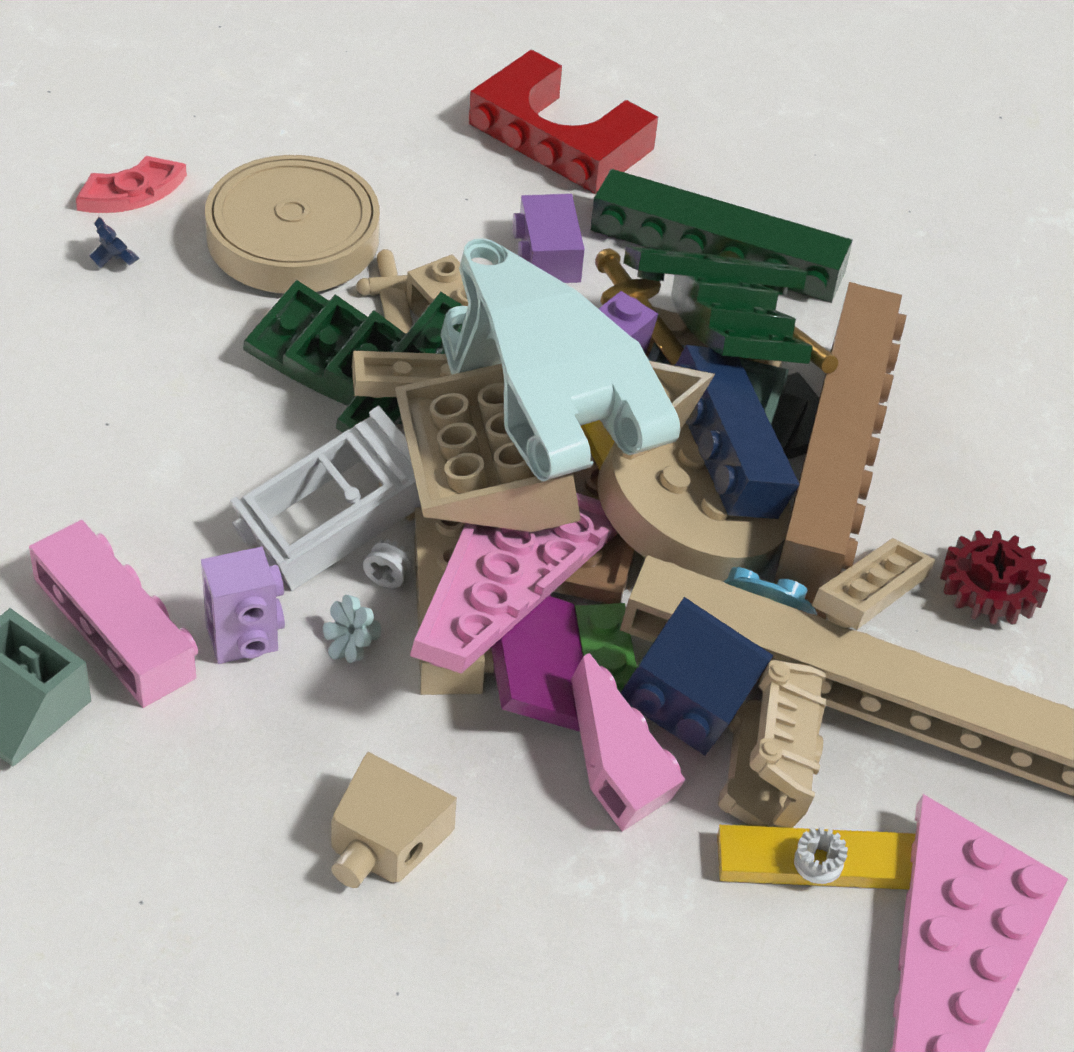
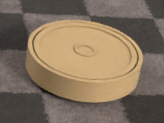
M278 155L253 160L228 172L211 189L205 204L207 246L216 264L226 274L245 285L264 291L285 293L297 279L315 292L323 291L353 279L371 263L376 255L380 238V206L378 198L364 178L348 167L331 160L306 155Z
M686 422L680 430L679 438L676 442L660 446L632 460L623 458L622 450L614 442L598 475V495L602 508L614 529L634 550L645 558L648 555L712 579L726 580L732 567L745 568L758 575L769 564L787 534L792 513L790 501L779 519L727 515Z

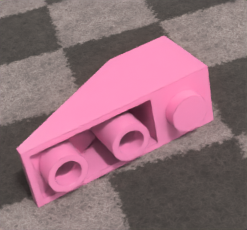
M588 653L583 656L571 678L589 785L591 791L623 832L671 801L686 779L681 774L676 758L669 751L662 749L649 732L644 716L636 708L630 707L617 690L612 674L605 667L599 666L592 655Z

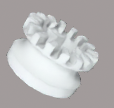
M383 539L376 542L371 549V553L363 561V569L366 575L379 586L390 589L400 587L405 580V576L413 567V558L409 557L411 553L409 551L404 552L405 547L402 545L398 548V542L394 541L391 544V541L388 539L385 542Z
M819 827L818 830L811 828L809 832L803 833L798 842V849L795 852L794 858L797 872L804 879L817 884L831 883L839 878L848 851V847H845V840H840L841 836L838 833L836 835L832 834L833 830L831 829L824 831V827ZM817 849L827 852V860L822 862V865L819 864L818 860L813 862Z

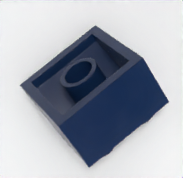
M683 597L620 693L630 707L636 708L642 715L706 756L739 710L773 655L689 599Z

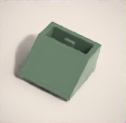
M9 608L0 615V758L14 767L91 702L86 661Z

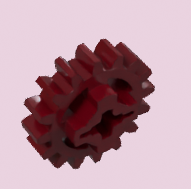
M977 530L974 532L972 541L964 536H960L956 547L949 546L940 579L946 581L943 590L945 595H957L954 607L957 609L965 606L972 608L971 618L977 619L983 613L988 615L992 625H996L999 616H1005L1006 620L1013 625L1016 624L1019 614L1030 619L1033 617L1036 607H1042L1051 580V575L1044 573L1047 562L1045 559H1033L1036 550L1033 545L1025 548L1019 547V537L1016 535L1011 537L1009 541L1002 540L1000 531L994 530L991 538H985L984 534Z

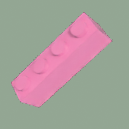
M80 520L29 546L35 581L143 708L196 679L195 656L198 654V648L194 638L186 628L178 629L170 620L168 611L159 597L156 595L150 597L142 588L135 570L129 564L122 565L117 560L110 543L103 534L95 535L87 524Z

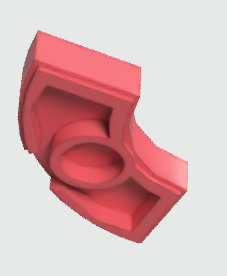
M145 156L138 165L118 173H91L76 198L77 211L116 213L138 209L155 203L169 195L183 182L187 176L186 164Z

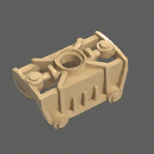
M772 660L768 663L759 679V688L763 691L762 701L748 700L743 702L728 725V728L734 734L728 781L719 792L718 806L721 810L750 826L793 828L806 815L815 797V792L812 791L813 774L818 775L819 762L823 751V737L819 735V730L826 706V699L821 697V687L826 679L825 672L812 666Z

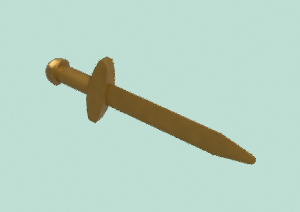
M610 248L601 250L595 258V265L598 271L606 273L614 286L602 293L601 304L604 305L622 291L657 313L648 299L659 293L661 288L660 281L632 279L621 265V256L617 251ZM658 314L651 338L669 363L674 365L679 360L684 348Z

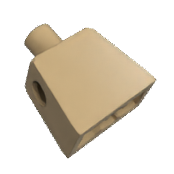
M368 751L354 774L331 821V847L336 853L340 854V857L331 868L333 875L342 884L350 888H358L370 871L391 883L401 882L455 829L457 797Z

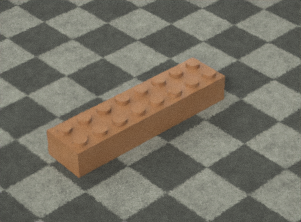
M851 282L848 284L830 352L837 357L839 364L834 372L825 373L814 424L799 478L800 485L796 490L790 522L774 579V584L776 585L779 579H789L804 585L808 589L805 599L813 604L818 589L842 573L841 568H852L858 541L855 538H851L850 533L859 535L866 508L863 504L857 503L858 498L866 500L873 476L872 471L864 470L865 465L873 467L880 438L872 437V434L877 435L881 433L887 406L880 405L879 403L884 404V402L888 401L894 375L890 373L895 369L900 350V344L892 343V340H901L907 315L899 313L902 299L901 294ZM815 608L817 616L823 619L827 618L826 613Z

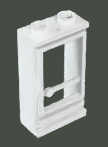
M380 406L369 412V418L356 424L350 430L345 431L243 496L240 500L237 496L230 500L239 519L232 523L247 547L255 543L258 547H263L269 566L277 565L279 567L281 577L291 591L413 513L416 507H421L406 437ZM361 461L366 464L383 485L363 499H360L359 490L351 487L341 475ZM334 479L345 492L347 502L353 505L289 545L270 519Z

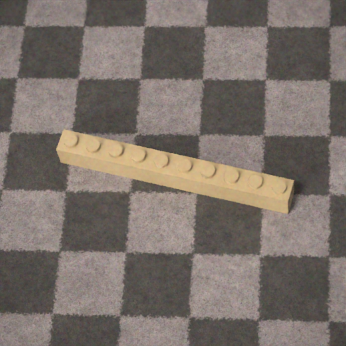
M647 555L629 597L620 631L654 642L683 597H685L771 653L773 657L770 661L778 660L807 665L825 672L826 679L821 687V697L826 699V706L1074 796V709L1022 691L1014 686L972 673L967 669L922 655L917 651L875 638L867 633L838 626L820 616L803 612L772 599L731 586L721 580L709 578L673 563Z

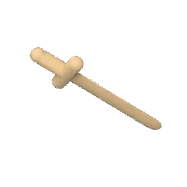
M383 249L377 254L380 277L362 278L357 282L356 289L361 295H380L384 318L404 333H407L413 326L406 295L407 275H398L393 253L388 249Z

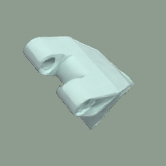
M482 238L469 241L465 245L459 271L469 304L468 306L453 307L446 313L441 338L448 365L453 375L502 363L504 373L505 430L533 474L539 480H550L590 468L594 462H590L589 443L580 425L600 420L618 447L627 455L637 454L676 442L680 434V422L677 412L637 340L629 336L577 290L498 243ZM484 258L491 261L494 265L479 264L471 259ZM463 324L461 332H457L453 325Z

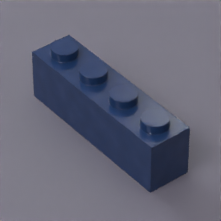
M686 345L674 366L715 374L688 417L686 424L698 446L699 454L705 462L727 515L779 519L800 484L739 357L722 356L709 347Z

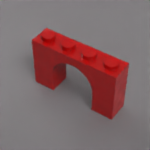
M532 49L470 91V125L594 194L599 190L610 169L625 172L654 150L658 116L628 100H624L600 119L584 125H562L539 116L538 113L560 98L562 65Z

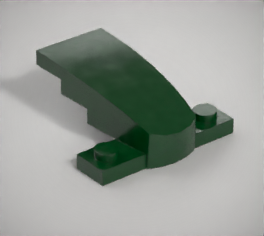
M626 246L623 264L638 270L637 277L647 280L664 281L665 274L674 275L671 296L679 316L688 329L712 350L722 356L802 364L810 363L813 346L793 337L796 318L776 310L778 295H787L788 288L805 289L807 271L787 264Z
M296 279L244 340L243 350L302 385L346 405L347 408L338 417L336 429L342 433L369 418V412L377 406H380L395 426L398 424L403 425L397 397L374 398L354 395L353 351L446 354L441 338L446 313L453 307L463 305L440 291L411 329L404 333L375 310L369 316H366L336 294L330 300H327ZM455 324L453 328L460 333L463 324Z

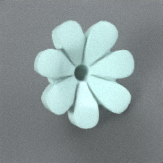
M344 595L342 602L335 601L331 605L330 614L335 623H324L323 633L325 639L335 640L328 649L329 656L334 660L346 657L347 662L352 663L362 660L364 656L363 647L369 646L371 640H377L380 637L381 625L378 621L374 620V614L370 608L360 606L359 598Z

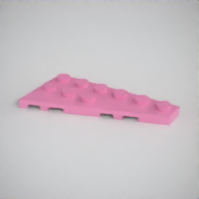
M576 493L581 521L534 532L466 523L414 639L410 656L429 662L437 667H443L462 674L618 534L608 520L601 502Z
M923 794L916 804L915 821H917L915 841L912 844L910 861L913 862L910 889L906 894L898 970L901 971L899 992L895 997L893 1017L896 1018L893 1047L889 1052H985L1068 878Z

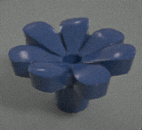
M101 217L96 219L94 225L97 228L96 232L99 234V242L101 244L89 257L100 268L112 257L124 260L129 266L140 259L135 252L127 249V245L120 238L116 237L115 230L106 225Z

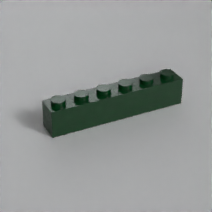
M610 169L594 197L590 229L591 231L650 249L710 254L791 265L808 273L805 289L788 288V290L832 303L846 272L853 239L615 169Z

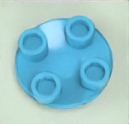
M732 567L728 578L723 581L731 586L772 599L803 612L817 615L815 608L805 599L808 589L796 581L779 579L776 585L759 580L760 577L756 573L741 567Z

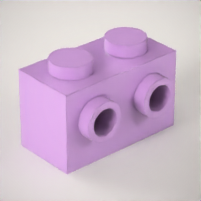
M263 547L201 559L205 622L217 663L222 664L244 658H256L266 653L278 651L277 630L285 628V620L281 603L276 597L284 595V587L279 567L277 565L269 566Z

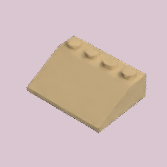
M502 363L395 387L423 517L527 532L556 528L561 525L581 521L573 473L546 481L539 480L508 436L504 426V373Z

